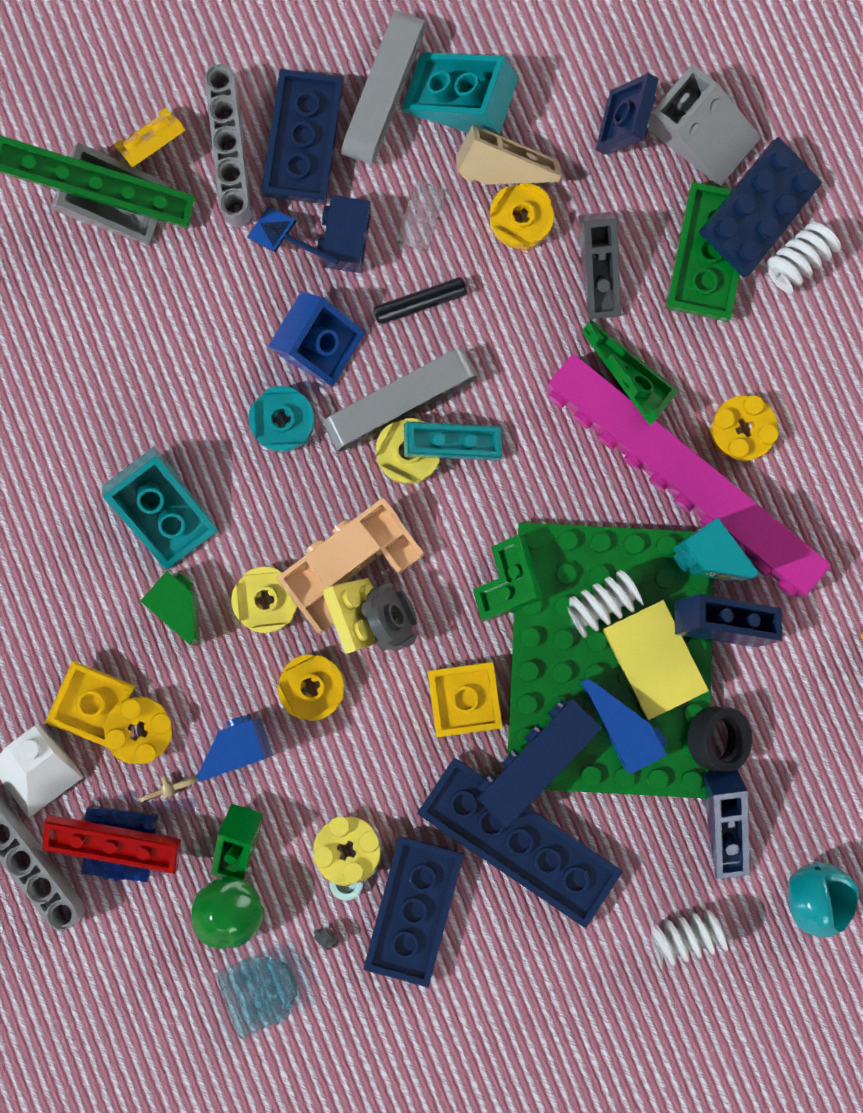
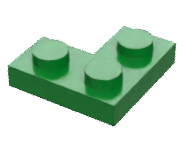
M516 535L491 547L500 578L473 589L482 621L493 620L543 599L525 536Z

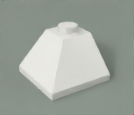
M46 724L33 726L6 746L0 753V779L28 818H31L84 778Z

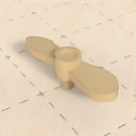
M197 774L177 783L169 782L167 775L160 777L163 783L160 786L161 789L138 799L140 803H144L160 795H163L165 798L177 793V789L196 783L198 781Z

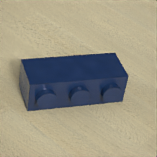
M697 594L675 601V635L749 647H760L781 642L782 608Z

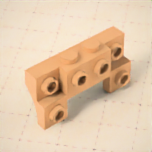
M381 498L351 522L346 519L339 523L332 532L334 534L324 542L322 539L314 542L307 548V555L276 577L319 635L334 624L322 590L346 583L381 555H383L398 575L424 556V552L384 498Z

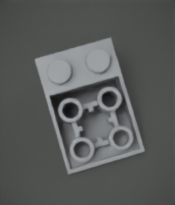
M694 64L690 65L655 107L648 120V131L720 187L761 139L758 132L720 85Z

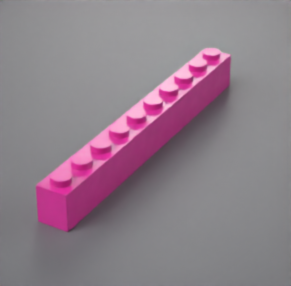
M574 353L548 382L546 391L549 394L547 396L555 405L560 408L566 406L574 413L573 418L578 424L586 429L591 427L600 434L598 439L611 450L617 448L625 455L623 459L630 467L637 471L641 468L651 476L649 481L652 485L663 492L668 490L676 497L674 502L681 509L688 513L692 510L702 518L700 520L702 526L718 517L745 555L753 560L752 564L756 570L764 576L770 574L779 582L777 587L790 597L795 595L797 598L806 596L831 566L829 562L656 420L652 425L647 423L629 398Z

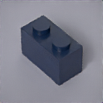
M331 195L330 206H324L322 225L326 226L325 237H319L317 249L337 258L339 262L334 265L321 258L324 268L362 273L372 213L369 200Z

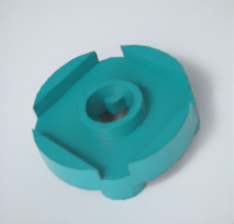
M275 386L265 390L262 393L263 395L258 397L256 402H253L249 410L248 421L252 434L261 446L274 452H291L306 445L315 426V415L309 401L299 391L291 387ZM280 411H285L286 416L291 417V421L286 423L284 428H280L278 423H273V418L279 417Z

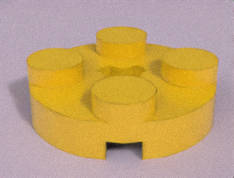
M520 183V185L504 187L494 197L490 207V228L496 238L504 245L524 251L531 250L535 245L543 242L552 229L554 221L553 207L548 194L540 187L531 183ZM523 209L527 210V217L530 220L521 223L517 222L516 216L513 213L515 211L521 212Z
M754 395L736 396L724 402L717 409L710 427V436L715 448L722 455L741 462H749L758 459L770 450L778 438V423L773 410L760 397ZM743 420L751 425L752 429L749 430V437H746L744 433L738 434L736 432V429L740 426L739 421Z
M302 655L291 660L283 669L278 683V697L282 706L289 714L302 720L317 721L328 717L336 711L344 698L345 682L340 669L334 662L324 656ZM308 678L313 682L319 681L320 687L317 689L318 695L315 697L311 693H303L302 689L306 687L305 680Z
M144 696L128 698L117 703L109 711L104 723L105 744L116 758L129 764H148L166 750L172 735L171 720L164 707L157 701ZM139 721L145 723L144 730L147 731V734L139 736L137 739L132 738V732L128 729L130 724L137 725Z

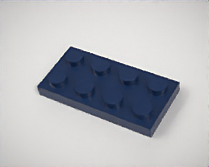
M280 69L261 190L263 197L326 205L344 86L343 77Z
M777 137L771 141L698 233L743 278L749 276L823 182L780 137Z
M399 835L363 970L429 988L463 860V852Z

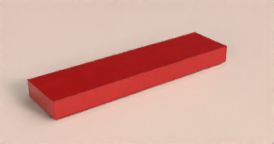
M48 815L44 820L42 850L171 874H175L178 869L181 846L180 838Z

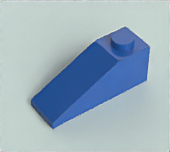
M589 678L579 681L625 772L632 774L667 756L663 747L667 746V742L658 727L653 729L650 723Z

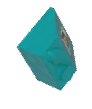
M718 517L672 548L676 553L673 557L678 566L684 572L689 570L695 576L739 583L754 578L759 574Z

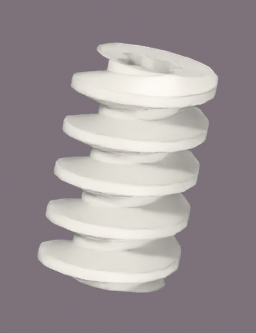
M810 222L804 231H800L795 236V239H791L784 248L779 249L776 252V256H772L767 260V271L776 286L787 293H792L794 290L791 283L800 286L803 283L801 275L807 278L813 275L811 267L814 269L822 267L821 259L825 261L831 259V251L836 253L840 251L841 243L829 228L817 222Z
M621 570L616 572L617 582L611 577L605 578V589L598 583L592 586L593 595L589 591L583 590L581 592L582 602L574 596L569 598L570 609L568 607L567 609L582 637H587L586 626L588 625L596 632L599 630V619L607 625L611 624L609 615L611 612L619 619L622 618V606H625L630 612L635 611L633 600L636 599L643 605L638 589L625 572Z
M708 909L703 912V921L698 914L693 913L690 916V925L684 917H679L677 919V929L669 920L664 923V932L657 924L651 927V940L661 969H663V958H667L672 966H676L677 954H680L685 962H689V951L693 950L698 959L702 958V947L705 946L711 955H714L716 943H719L724 951H728L727 941L718 918Z

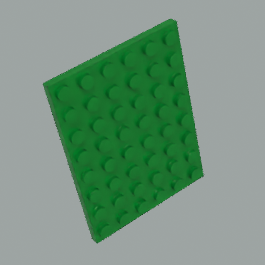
M518 523V535L525 536L543 599L514 610L507 754L514 748L519 752L525 746L527 741L524 737L536 724H539L541 727L545 725L551 718L547 713L560 699L564 702L568 699H573L602 727L579 682L585 678L592 680L646 720L602 629L661 600H664L675 622V601L697 594L714 596L715 579L692 575L689 570L684 572L673 557L676 553L672 548L695 531ZM620 570L625 572L638 589L643 605L636 599L633 600L635 611L630 612L625 606H622V618L619 619L611 612L609 614L611 624L607 625L599 619V630L596 632L588 625L586 626L587 637H582L568 612L567 607L570 609L569 598L574 596L582 602L581 592L583 590H587L593 595L592 586L598 583L605 589V578L611 577L617 582L616 572ZM682 636L709 691L650 720H646L652 725L653 729L658 727L667 742V746L663 747L667 756L629 774L625 772L602 727L544 790L706 799L704 773L708 772V769L700 767L693 760L688 749L687 735L690 723L695 715L702 709L710 707L712 640Z

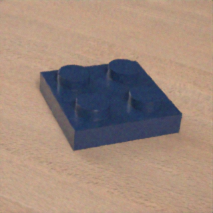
M647 73L610 90L596 151L607 155L644 140L649 129L648 120L651 108L656 100V88L659 78Z

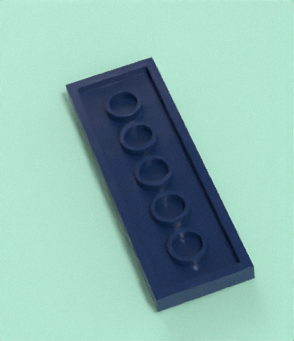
M454 757L417 814L586 929L623 871L529 807L507 828L477 799V795L481 792L477 786L485 777Z

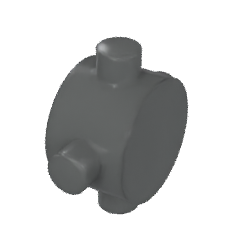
M322 926L321 929L316 928L314 930V939L323 948L330 950L332 947H337L338 938L328 928Z

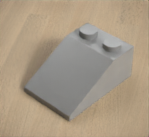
M79 142L72 148L69 156L169 188L171 184L134 167L132 168L130 165ZM61 191L56 192L50 208L80 222L147 245L150 244L158 222L155 219Z

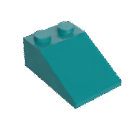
M421 52L401 110L404 113L467 133L474 124L500 135L519 78L505 56Z
M155 446L102 485V497L166 570L218 531V528Z

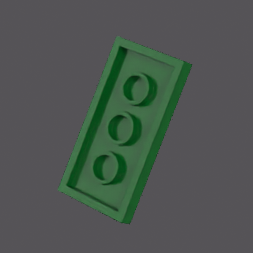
M696 182L690 184L665 309L729 322L731 319L740 274L698 232L732 190Z

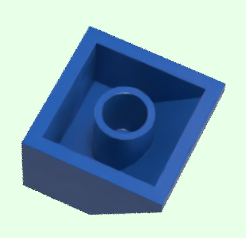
M301 291L268 347L290 364L333 387L360 343L365 331L323 297Z
M248 714L226 721L228 728L218 732L197 774L199 782L273 756L261 718L252 719L251 715Z

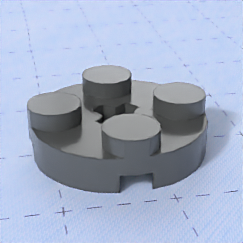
M385 583L373 588L368 593L367 600L363 601L360 606L363 617L368 620L371 630L375 635L376 645L383 651L388 649L398 651L411 646L417 637V633L412 635V626L417 624L414 608L406 594L402 590L395 592L391 588L394 586L391 583Z

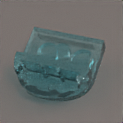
M253 956L215 973L238 1038L243 1039L272 1024L278 1025L289 1016L294 998L297 996V982L292 970L285 963L272 957Z

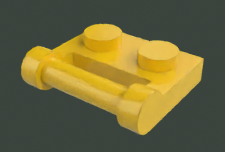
M166 107L158 112L159 116L124 141L119 139L113 143L123 159L132 168L186 131L180 121Z

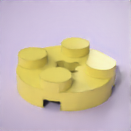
M405 418L395 423L392 422L381 431L377 439V462L383 473L391 480L401 484H419L435 472L441 458L409 457L408 460L403 459V452L399 449L401 446H404V424L407 421H424L416 418Z
M257 567L245 573L238 584L235 585L231 597L232 609L235 616L244 626L259 633H273L281 630L293 621L298 606L276 578L283 572L272 567ZM262 591H268L269 596H274V602L270 603L269 609L264 610L263 605L256 602L257 598L262 597Z
M336 817L332 819L331 822L319 831L313 846V860L320 873L328 881L339 886H352L369 879L378 868L381 859L380 842L373 828L365 821L355 817ZM348 842L353 843L352 849L356 852L354 858L348 856L346 860H342L340 858L342 853L338 850L341 845L346 846Z

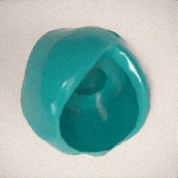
M815 861L802 866L789 877L788 907L793 919L803 931L813 936L831 937L846 929L854 918L860 895L858 885L848 874L837 866Z

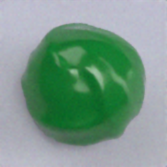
M234 876L224 877L210 882L196 895L191 911L192 927L198 939L207 946L216 949L237 948L246 944L257 933L264 919L265 911L257 891L248 881Z

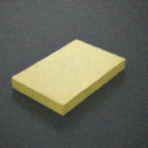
M664 600L602 629L646 720H650L709 691L682 636L675 635V622Z

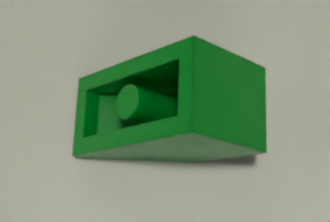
M166 571L140 602L189 645L196 646L200 642L198 595L191 589L194 583L180 571L176 575Z
M231 804L217 836L211 875L220 878L234 876L245 879L260 833L263 813L254 811L249 807Z

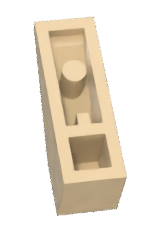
M474 124L456 156L457 173L468 181H479L486 185L559 182L562 177L558 160Z

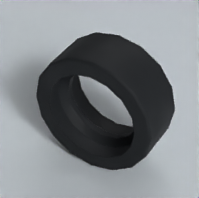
M713 706L702 709L691 721L687 735L688 749L693 760L702 768L720 772H730L740 768L749 757L753 743L752 729L748 719L739 710L731 707ZM722 720L728 730V744L725 752L718 759L712 748V734L717 722Z

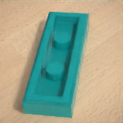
M407 421L404 424V456L499 461L502 459L501 427Z

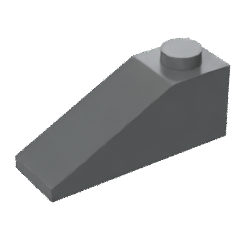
M611 212L578 215L580 253L588 319L621 316L617 218Z

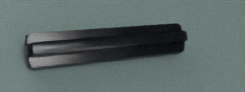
M458 277L377 305L373 308L374 315L378 324H384L462 297L467 294V288L462 277Z

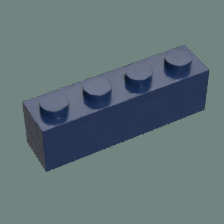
M560 699L547 713L551 718L545 725L541 727L539 724H536L524 737L527 741L525 746L519 752L515 748L512 749L500 762L504 768L496 776L490 773L477 786L481 791L477 795V799L507 828L602 729L573 699H568L566 702Z

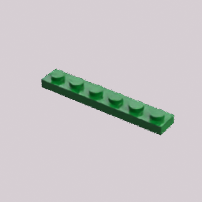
M0 135V174L185 229L189 227L195 195Z

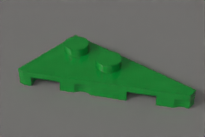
M590 320L582 330L583 335L647 423L652 425L679 390L594 321Z

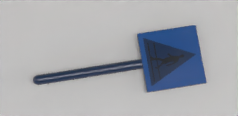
M269 206L247 236L249 240L275 253L282 242L286 240L334 265L339 262L337 258L289 235L288 233L297 222L296 219Z

